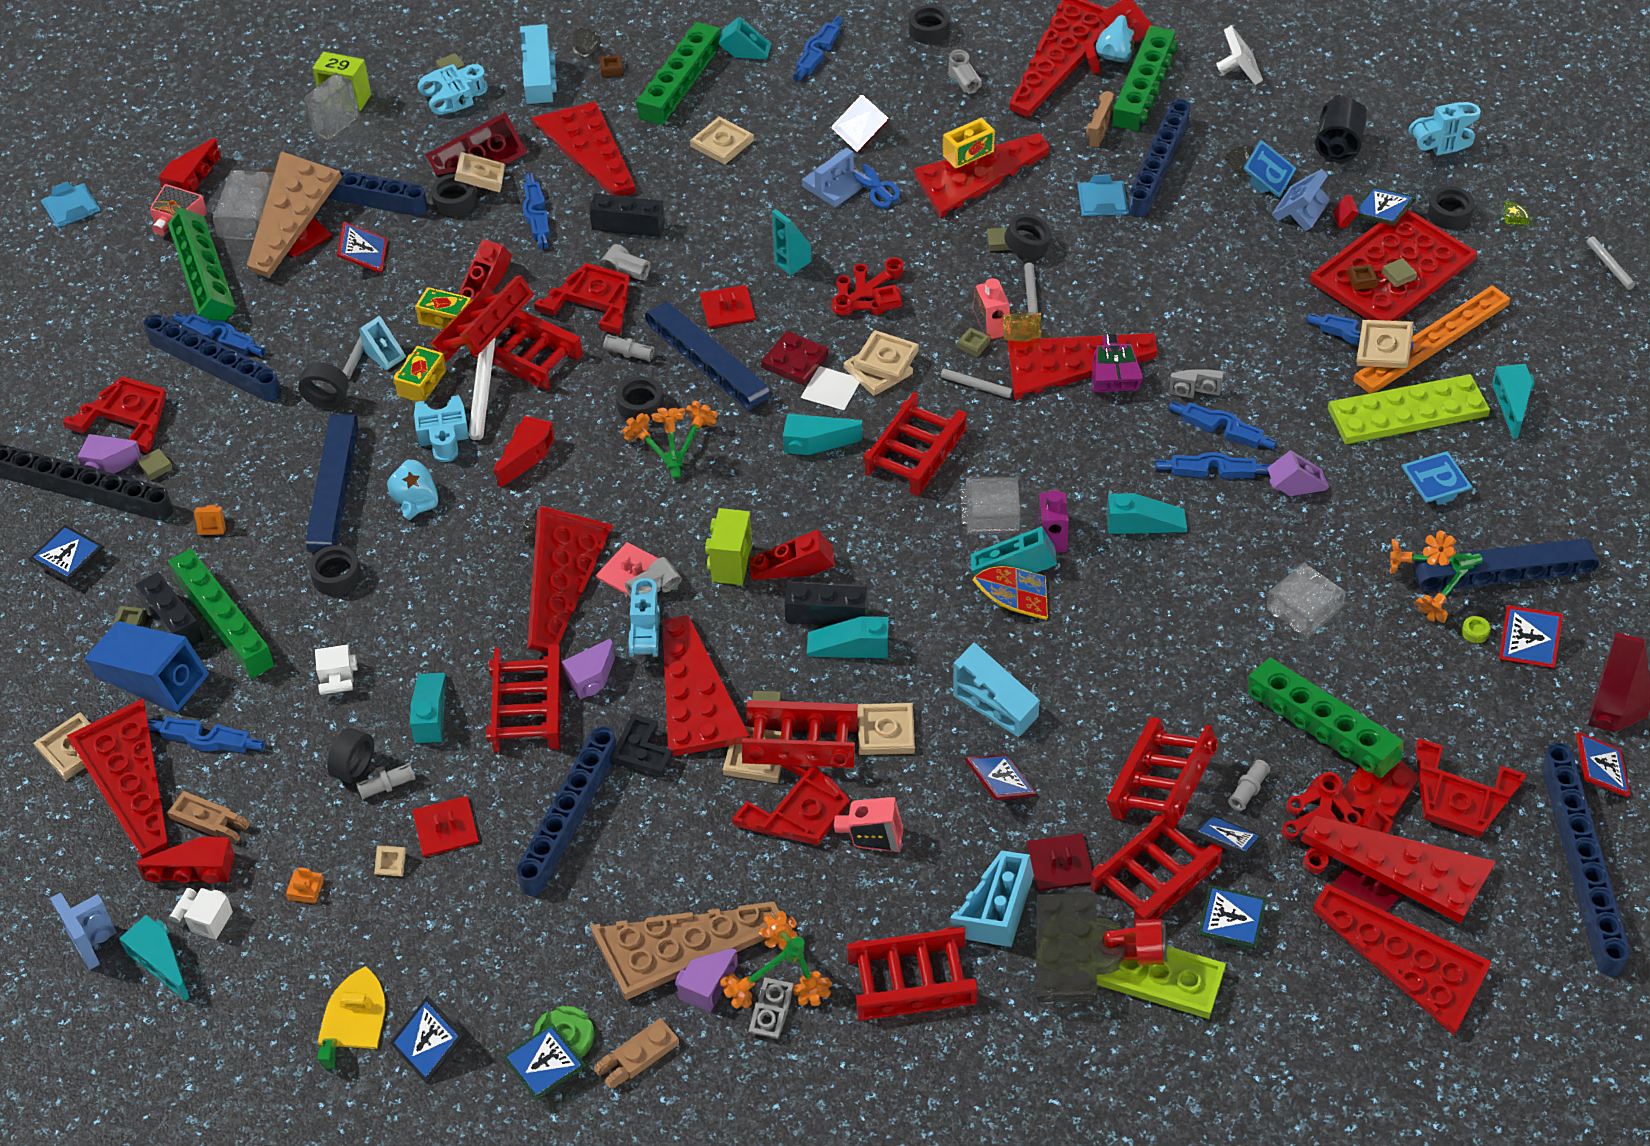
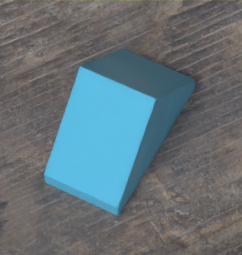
M380 316L359 328L365 354L385 370H388L407 357Z

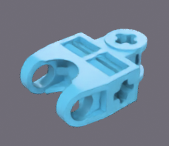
M452 64L422 77L418 83L420 93L423 96L432 97L429 101V107L437 115L455 112L474 105L472 97L484 94L488 87L483 78L485 74L484 68L478 64L468 65L460 70H457L455 65ZM427 83H433L432 87L423 90ZM445 101L441 107L435 108L436 103Z
M1469 102L1435 107L1434 116L1415 120L1409 127V133L1412 137L1416 138L1417 146L1421 150L1433 149L1436 156L1456 152L1473 144L1475 133L1465 127L1479 119L1481 110L1477 105ZM1464 111H1472L1474 113L1465 114ZM1462 136H1467L1469 139H1463Z
M459 395L451 396L448 405L438 410L429 408L424 401L416 402L414 419L419 447L432 445L433 456L439 462L454 460L459 453L457 441L469 439L465 409Z
M641 578L632 585L630 657H635L636 654H653V657H658L660 610L657 605V585L650 578ZM641 586H650L652 588L646 594L637 591Z

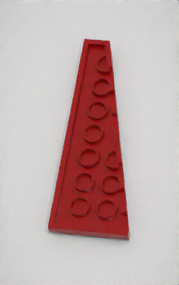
M1062 0L1061 4L1057 7L1055 16L1050 21L1048 30L1045 31L1036 49L1034 58L1029 63L1027 72L1023 75L1020 86L1017 87L1009 102V110L1029 117L1087 57L1084 44L1092 42L1094 47H1096L1100 34L1106 29V26L1097 15L1107 8L1087 0Z

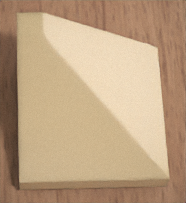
M377 845L374 874L403 876L406 848Z

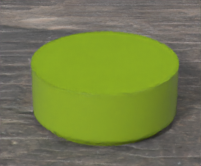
M1472 616L1464 621L1462 635L1472 643H1482L1488 639L1491 626L1486 619Z

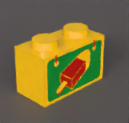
M979 118L943 134V156L955 168H958L994 152L995 130L983 118Z
M427 287L415 306L418 323L443 330L472 299L463 295Z
M417 346L412 354L408 355L400 371H397L394 376L393 382L396 387L397 396L416 402L424 401L425 403L447 371L444 354Z

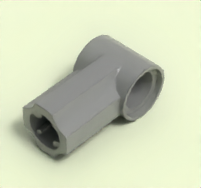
M963 50L952 51L949 56L948 75L952 79L957 80L964 92L968 94L975 93L981 87L982 81L969 63V54Z
M618 244L612 245L599 262L600 267L624 273L643 281L647 278L651 268L650 261L630 255L623 246Z
M662 557L654 561L647 571L626 581L625 588L631 598L633 583L641 578H650L656 582L657 592L662 591L665 593L677 587L682 578L666 557ZM641 586L637 591L646 594L652 588L650 586Z

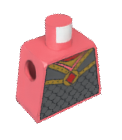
M165 184L150 208L154 221L153 231L159 236H164L168 230L170 231L168 222L180 207L205 216L207 210L203 196Z
M992 278L988 279L984 284L975 286L973 311L983 333L990 336L991 339L1010 335L1009 301L1000 282Z

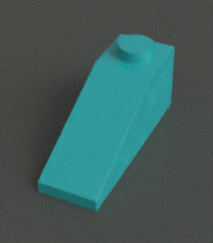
M774 209L772 211L774 262L791 276L811 262V244L789 218Z
M1526 364L1498 366L1495 369L1492 381L1493 389L1513 439L1518 438L1530 390L1534 387L1533 374H1529Z
M787 414L783 432L784 453L811 455L860 442L863 438L862 420Z
M1135 493L1108 494L1106 512L1108 534L1187 532L1185 510L1183 508Z
M1042 526L971 554V571L974 575L986 569L1001 566L1037 573L1057 565L1055 546Z
M858 617L808 632L807 657L888 658V617Z
M446 673L418 674L410 711V728L414 743L442 742Z
M145 915L119 938L128 956L182 1000L186 1001L190 997L173 946L167 935L170 931L162 921L157 920L155 922Z

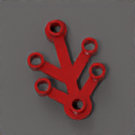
M897 257L887 259L885 261V270L866 284L865 278L868 276V267L862 263L856 264L853 268V275L856 278L855 291L849 295L848 290L851 287V279L846 275L839 276L836 279L838 294L831 302V310L837 315H848L854 310H870L873 315H881L884 311L878 312L874 300H859L862 298H873L872 289H876L889 279L900 278L904 272L903 261ZM897 288L899 295L901 297V290Z
M1332 772L1323 773L1317 777L1314 788L1299 796L1289 798L1286 809L1291 815L1301 814L1305 805L1319 798L1320 804L1319 808L1295 821H1287L1283 825L1281 834L1286 840H1295L1300 831L1308 827L1315 815L1339 821L1331 811L1332 802L1344 815L1343 823L1358 826L1362 817L1358 811L1353 810L1342 795L1343 782L1337 774ZM1324 785H1330L1333 790L1326 789ZM1291 803L1299 804L1300 808L1292 807ZM1347 817L1355 818L1356 822H1350ZM1286 828H1293L1295 833H1289ZM1312 847L1307 851L1303 859V865L1307 871L1318 874L1325 870L1329 858L1326 853ZM1310 861H1317L1319 863V866L1312 865Z

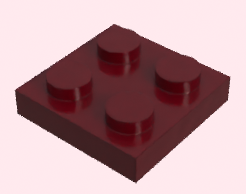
M786 331L761 360V368L804 385L829 355L828 347Z

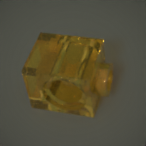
M1021 311L1003 315L1004 340L1027 341L1041 337V313Z

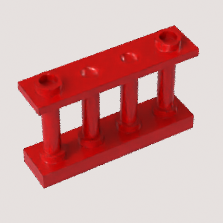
M521 275L514 277L498 294H494L490 287L486 285L432 340L430 345L435 351L444 354L445 362L464 345H467L474 355L479 354L534 296V293Z
M520 310L495 337L496 339L506 328L517 332L502 348L494 345L492 364L529 381L534 386H539L548 391L551 388L548 372L564 356L578 360L583 355L581 338ZM525 338H531L536 341L521 357L511 353ZM544 347L556 350L541 366L530 362ZM470 350V354H472L474 357L478 358V354H475V355H474V354L472 353V351Z
M913 392L908 400L903 401L900 411L872 449L866 451L863 457L865 475L870 476L877 466L908 478L910 493L919 497L966 432L967 413L957 410L952 418L946 419L919 408L918 393ZM913 417H917L942 427L944 430L941 434L934 435L909 425V422ZM901 433H904L932 446L928 451L922 452L896 440ZM890 449L918 460L920 463L916 468L913 467L911 469L886 459L884 456Z
M548 645V656L543 657L541 660L502 662L500 648H494V659L489 660L490 676H493L491 725L486 726L487 742H492L494 753H500V739L542 736L543 739L548 740L549 750L560 749L562 658L559 645ZM544 670V673H548V678H543V681L502 683L503 672ZM543 692L544 695H547V700H542V703L501 705L502 694ZM543 714V717H547V722H543L539 726L500 728L501 716Z
M747 701V727H754L752 739L742 738V764L854 768L855 742H847L848 732H858V704ZM765 729L781 730L780 740L763 739ZM792 730L809 731L808 741L791 740ZM820 731L837 732L836 742L819 741Z
M1150 717L1106 799L1113 819L1124 821L1129 810L1139 808L1163 812L1169 828L1175 829L1180 818L1184 816L1186 806L1212 755L1217 752L1218 740L1215 738L1211 725H1205L1200 737L1194 738L1167 734L1161 719ZM1165 745L1193 749L1188 759L1159 755L1162 747ZM1154 766L1182 769L1177 780L1148 776L1151 768ZM1144 786L1171 791L1166 801L1136 797Z
M1158 813L1147 828L1106 863H1100L1093 869L1090 890L1095 893L1102 886H1108L1134 908L1133 926L1136 928V920L1159 919L1216 869L1221 863L1223 848L1214 843L1206 849L1198 847L1176 828H1169L1164 813ZM1165 834L1194 857L1193 861L1187 866L1185 864L1181 866L1154 842ZM1145 850L1172 872L1174 876L1167 883L1160 882L1134 859ZM1123 868H1126L1152 889L1154 894L1148 900H1141L1114 876Z
M947 927L941 931L871 941L858 940L847 944L848 964L858 963L864 993L863 995L856 996L858 1021L977 1004L975 979H964L958 948H965L964 927ZM946 950L952 982L936 984L934 982L929 953ZM917 955L922 986L905 987L899 957ZM888 959L893 990L876 992L870 961Z

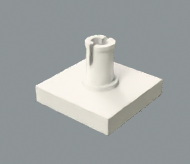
M1232 25L1226 28L1224 32L1233 54L1216 63L1220 72L1226 75V73L1240 65L1255 85L1263 81L1250 48Z

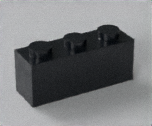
M595 193L589 208L592 230L660 237L665 223L662 200Z
M159 572L135 584L142 605L163 632L184 636L191 646L203 640L197 620Z
M787 582L784 603L786 623L831 626L858 617H867V587Z

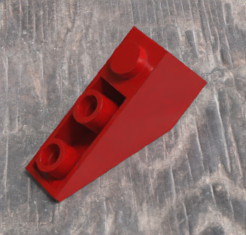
M212 138L169 162L159 175L161 187L163 188L167 184L189 192H195L199 184L221 157L217 140Z
M482 239L458 295L473 299L486 285L493 290L504 277L513 255L503 245Z
M524 416L520 425H516L510 443L508 442L505 445L502 458L494 466V475H496L498 487H503L546 457L555 440L552 422Z
M818 529L749 557L752 580L812 576L835 566L833 546Z
M199 837L137 861V866L143 880L159 882L161 880L177 881L180 883L203 881L214 884L229 881L235 852L229 837Z

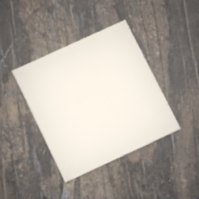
M819 366L801 398L845 410L860 382L852 375Z

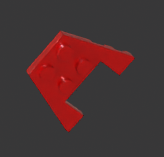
M586 263L567 277L562 286L559 288L554 287L548 292L549 296L543 300L538 299L534 303L535 311L555 316L565 300L606 311L599 322L600 330L620 335L630 277L624 273Z
M122 376L100 392L98 399L91 404L85 403L79 408V413L72 418L67 416L62 421L65 428L83 434L97 416L137 427L127 440L137 441L139 450L149 453L167 394L163 388Z
M1418 738L1415 751L1423 818L1480 838L1522 785L1526 774L1501 766L1498 771L1495 787L1492 788L1438 770L1437 767L1443 746Z
M1402 760L1382 778L1365 771L1360 766L1343 789L1342 795L1353 810L1358 811L1360 815L1363 816L1367 806L1374 804L1393 821L1417 786L1419 776ZM1317 777L1313 780V782L1310 784V786L1305 792L1314 788V783ZM1324 785L1326 789L1333 790L1330 785ZM1332 802L1331 808L1337 810V806Z
M781 765L802 778L773 813L769 814L746 801L732 818V825L735 827L819 845L834 826L835 816L843 815L849 808L850 799L828 776L826 777L818 769V766Z

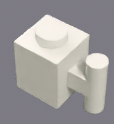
M348 645L315 649L316 671L320 681L318 685L320 695L353 690V671H357L358 668L356 656L350 655Z
M187 888L169 916V919L175 923H180L184 916L190 932L216 940L233 911L224 893L218 890L209 891L201 888L197 894L193 889Z

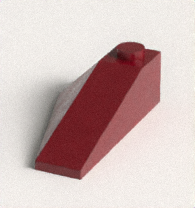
M504 112L425 154L435 174L441 175L456 172L460 153L462 152L508 164L528 152L507 113Z
M1617 632L1615 633L1592 698L1588 726L1617 732L1647 718L1650 712V673L1645 639Z

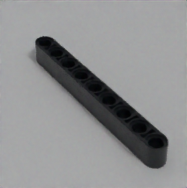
M0 444V478L154 520H165L173 514V506L168 491L161 486Z

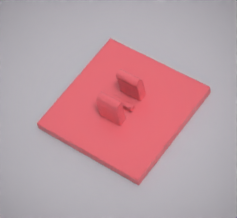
M626 542L595 577L628 595L625 582L647 571L648 567L658 558Z

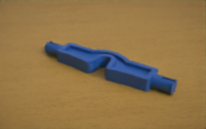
M836 16L832 23H825L820 32L806 42L805 52L797 62V71L793 75L795 81L798 80L800 82L805 74L810 75L823 60L824 52L822 50L828 51L831 49L840 33V25L843 23V19L840 16L839 18Z
M529 173L525 175L526 183L523 185L526 198L523 203L524 219L531 225L533 239L535 241L538 240L539 249L543 250L542 243H544L545 249L549 246L547 239L550 238L548 213L543 210L546 208V204L541 192L540 183L535 182L533 173H530L531 179L529 178Z
M175 312L172 317V321L182 324L211 340L220 335L217 340L218 343L244 356L253 353L263 357L266 353V349L256 345L252 337L235 331L233 326L227 322L219 320L210 321L195 314H190L187 317L178 312Z
M1312 313L1308 315L1307 323L1320 326V331L1340 336L1351 344L1359 345L1361 331H1357L1359 328L1357 320L1332 314H1326L1324 317ZM1414 341L1411 342L1410 352L1413 349Z
M1174 401L1169 405V411L1182 415V421L1195 425L1209 433L1213 432L1219 425L1226 426L1224 436L1227 440L1255 449L1261 445L1274 450L1277 445V440L1263 436L1264 431L1262 429L1241 422L1232 413L1222 410H1209L1190 402L1187 406Z
M1209 452L1198 456L1173 455L1172 460L1156 459L1155 470H1171L1172 475L1205 478L1208 476L1209 467L1214 466L1218 468L1219 476L1222 479H1254L1256 474H1269L1267 468L1272 464H1257L1254 458H1233L1222 453Z
M166 717L164 722L147 719L150 731L160 732L163 739L187 743L188 746L199 751L222 749L245 753L248 748L263 752V748L266 745L265 740L250 738L247 731L236 730L219 724L215 725L208 735L202 736L204 727L200 721Z

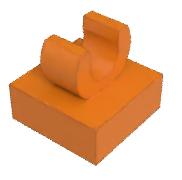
M218 505L196 507L194 515L198 535L224 534L226 528L222 507H218Z
M300 867L298 870H294L286 892L287 899L316 904L324 882L322 873H315L311 869Z

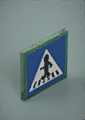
M1372 187L1357 205L1359 213L1356 217L1395 226L1416 200V196Z
M1209 885L1198 936L1256 950L1267 898Z
M553 1023L502 1056V1059L535 1101H538L587 1068L584 1061Z

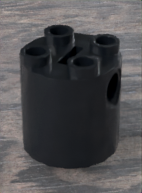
M1343 95L1334 96L1332 100L1323 106L1315 138L1316 150L1322 157L1333 162H1346L1354 159L1359 154L1367 121L1366 106Z

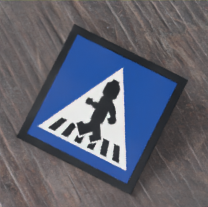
M64 525L29 560L69 582L104 546Z
M1211 814L1193 833V835L1222 847V853L1226 855L1228 850L1244 857H1248L1263 838V836Z
M426 996L390 1044L423 1081L429 1083L465 1035Z

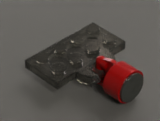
M1096 892L1037 895V1003L1098 1001V975L1110 974L1119 970V965L1122 961H1138V965H1164V962L1167 961L1166 926L1162 919L1136 920V928L1121 929L1117 923L1106 918L1097 917Z

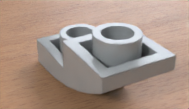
M1185 370L1171 373L1169 394L1193 398L1196 391L1220 396L1224 372L1216 370Z
M764 977L759 1001L755 1004L749 1033L779 1039L791 1002L793 983Z

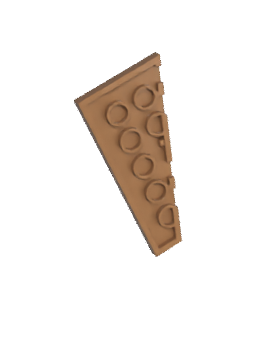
M281 151L247 263L250 272L270 278L342 178L340 171Z
M775 902L739 906L736 910L721 912L720 909L708 910L709 913L697 915L689 912L649 917L645 921L628 923L627 920L618 921L616 925L601 927L600 924L590 925V930L625 1000L676 979L682 969L685 970L693 959L730 948L738 952L766 940L767 938L760 936L759 930L762 927L768 926L763 921L766 915L770 914L776 919V914L779 910Z

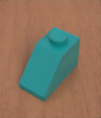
M740 16L722 30L718 43L734 57L764 60L768 58L771 43Z

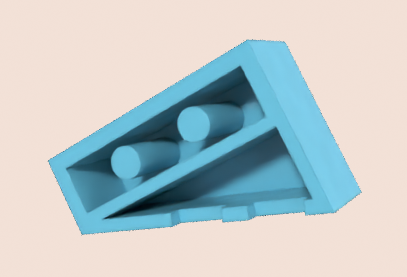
M547 24L520 26L526 103L553 102V93L557 92L556 79H552L556 78L555 65L552 64H556L555 52L550 51Z
M975 642L954 662L953 696L1017 737H1020L1039 717L1040 700Z
M1001 850L982 875V881L973 892L970 891L966 896L964 905L958 912L955 911L950 917L952 927H964L965 940L1012 947L1034 876L1030 855Z

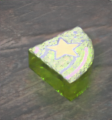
M1505 201L1504 223L1529 225L1530 216L1527 210L1517 203Z

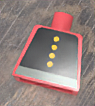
M895 797L856 800L851 803L849 816H835V832L850 833L855 847L895 852L901 851L904 828Z

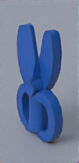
M867 164L862 165L866 176L855 169L852 170L855 179L861 185L871 189L870 200L877 208H889L891 203L899 200L900 191L897 185L890 181L880 182L877 173ZM885 187L891 188L895 192L894 196H892L885 189ZM878 194L885 202H879L875 195Z

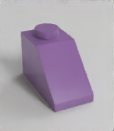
M91 434L88 435L78 454L81 465L112 474L136 464L137 460L142 457L137 441Z
M1291 450L1267 468L1271 477L1270 483L1272 487L1289 496L1320 492L1329 488L1322 469Z
M611 639L562 661L565 679L579 700L604 689L615 660Z
M730 948L691 960L685 970L682 969L676 978L675 985L678 990V998L711 1012L724 990V987L720 984L721 979L731 973L733 974L738 967L737 950Z

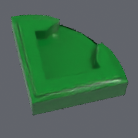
M324 1038L322 1040L323 1046H320L318 1049L317 1059L324 1069H335L337 1039Z

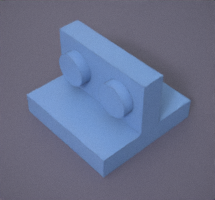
M845 148L840 153L834 155L833 158L802 179V187L833 207H837L864 187L852 174V170H854L853 151Z
M1320 169L1290 186L1272 213V216L1279 221L1291 215L1305 231L1311 229L1330 201V198L1320 188L1328 176L1325 171Z
M61 892L51 897L50 899L65 930L88 969L91 970L100 965L92 946L106 941L117 932L99 895L97 894L73 908L69 907Z

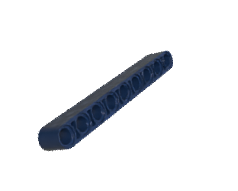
M1555 742L1550 744L1546 750L1541 765L1543 777L1596 966L1604 975L1618 976L1622 973L1630 954V948L1573 752L1566 744Z

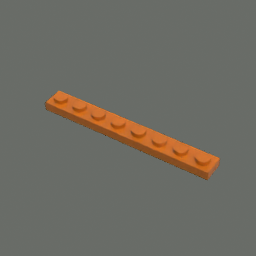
M1493 285L1412 337L1414 346L1410 352L1408 368L1367 366L1354 375L1353 381L1369 394L1377 392L1507 307L1510 298Z

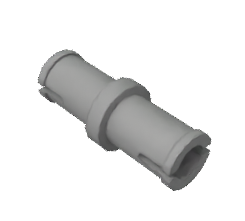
M607 334L603 344L605 350L621 353L627 358L632 356L643 359L647 362H651L655 351L654 347L636 343L634 339L628 338L625 340Z
M1262 760L1254 761L1248 773L1239 779L1237 789L1228 799L1229 805L1232 808L1242 811L1246 808L1251 797L1260 791L1261 782L1270 772V767L1266 762Z
M407 763L387 772L382 770L379 775L356 782L363 800L385 790L387 792L393 791V787L416 779L410 763Z

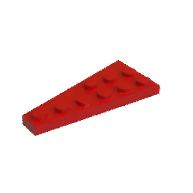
M596 101L531 117L532 125L540 128L548 139L551 138L555 141L557 147L575 164H580L586 174L592 175L598 180V184L607 193L616 196L636 193L635 184Z
M1041 133L995 145L994 152L958 168H955L947 159L914 168V176L942 219L947 215V211L952 208H960L963 206L964 201L969 198H976L1000 184L1002 178L1007 175L1013 176L1020 167L1024 165L1029 166L1048 155L1050 147Z
M1154 333L1117 335L1118 344H1130L1133 347L1138 363L1157 357ZM1105 335L1008 340L1014 400L1021 399L1023 394L1034 392V394L1043 392V389L1055 385L1060 387L1092 377L1093 355L1096 347L1103 345L1102 338Z
M541 506L537 510L527 649L548 654V645H559L570 616L577 606L576 603L583 593L599 553L605 545L608 534L611 532L612 524Z
M685 615L662 620L668 749L673 750V756L741 744L742 738H750L689 616Z
M142 698L68 734L67 738L140 858L144 859L169 848L146 708Z
M1316 815L1303 832L1301 841L1459 923L1463 921L1496 861Z
M1326 883L1314 904L1313 912L1455 1036L1492 962Z

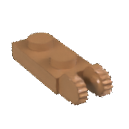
M1106 91L1099 97L1100 105L1098 109L1094 110L1092 122L1087 125L1086 136L1089 137L1091 147H1099L1110 124L1114 104H1112L1114 94L1112 92Z
M185 791L181 793L167 812L172 820L215 837H229L230 842L233 844L239 841L240 836L237 832L225 827L227 822L243 831L250 825L247 819L231 812L230 809Z
M659 1018L614 1050L612 1054H607L603 1059H600L595 1064L594 1070L601 1076L619 1065L620 1067L605 1080L609 1088H615L628 1078L632 1079L678 1046L679 1038Z

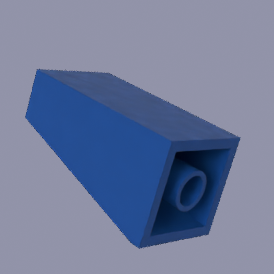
M117 621L84 658L97 678L176 713L209 675V672L186 637Z

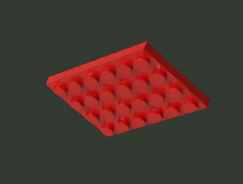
M1404 207L1393 221L1383 219L1310 274L1309 282L1367 320L1398 321L1476 260L1478 252ZM1403 258L1417 272L1415 280L1395 287L1382 273V268ZM1372 265L1378 279L1377 287L1353 290L1347 275L1348 267Z

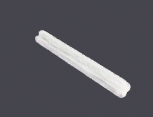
M495 338L478 354L468 433L472 440H481L484 434Z

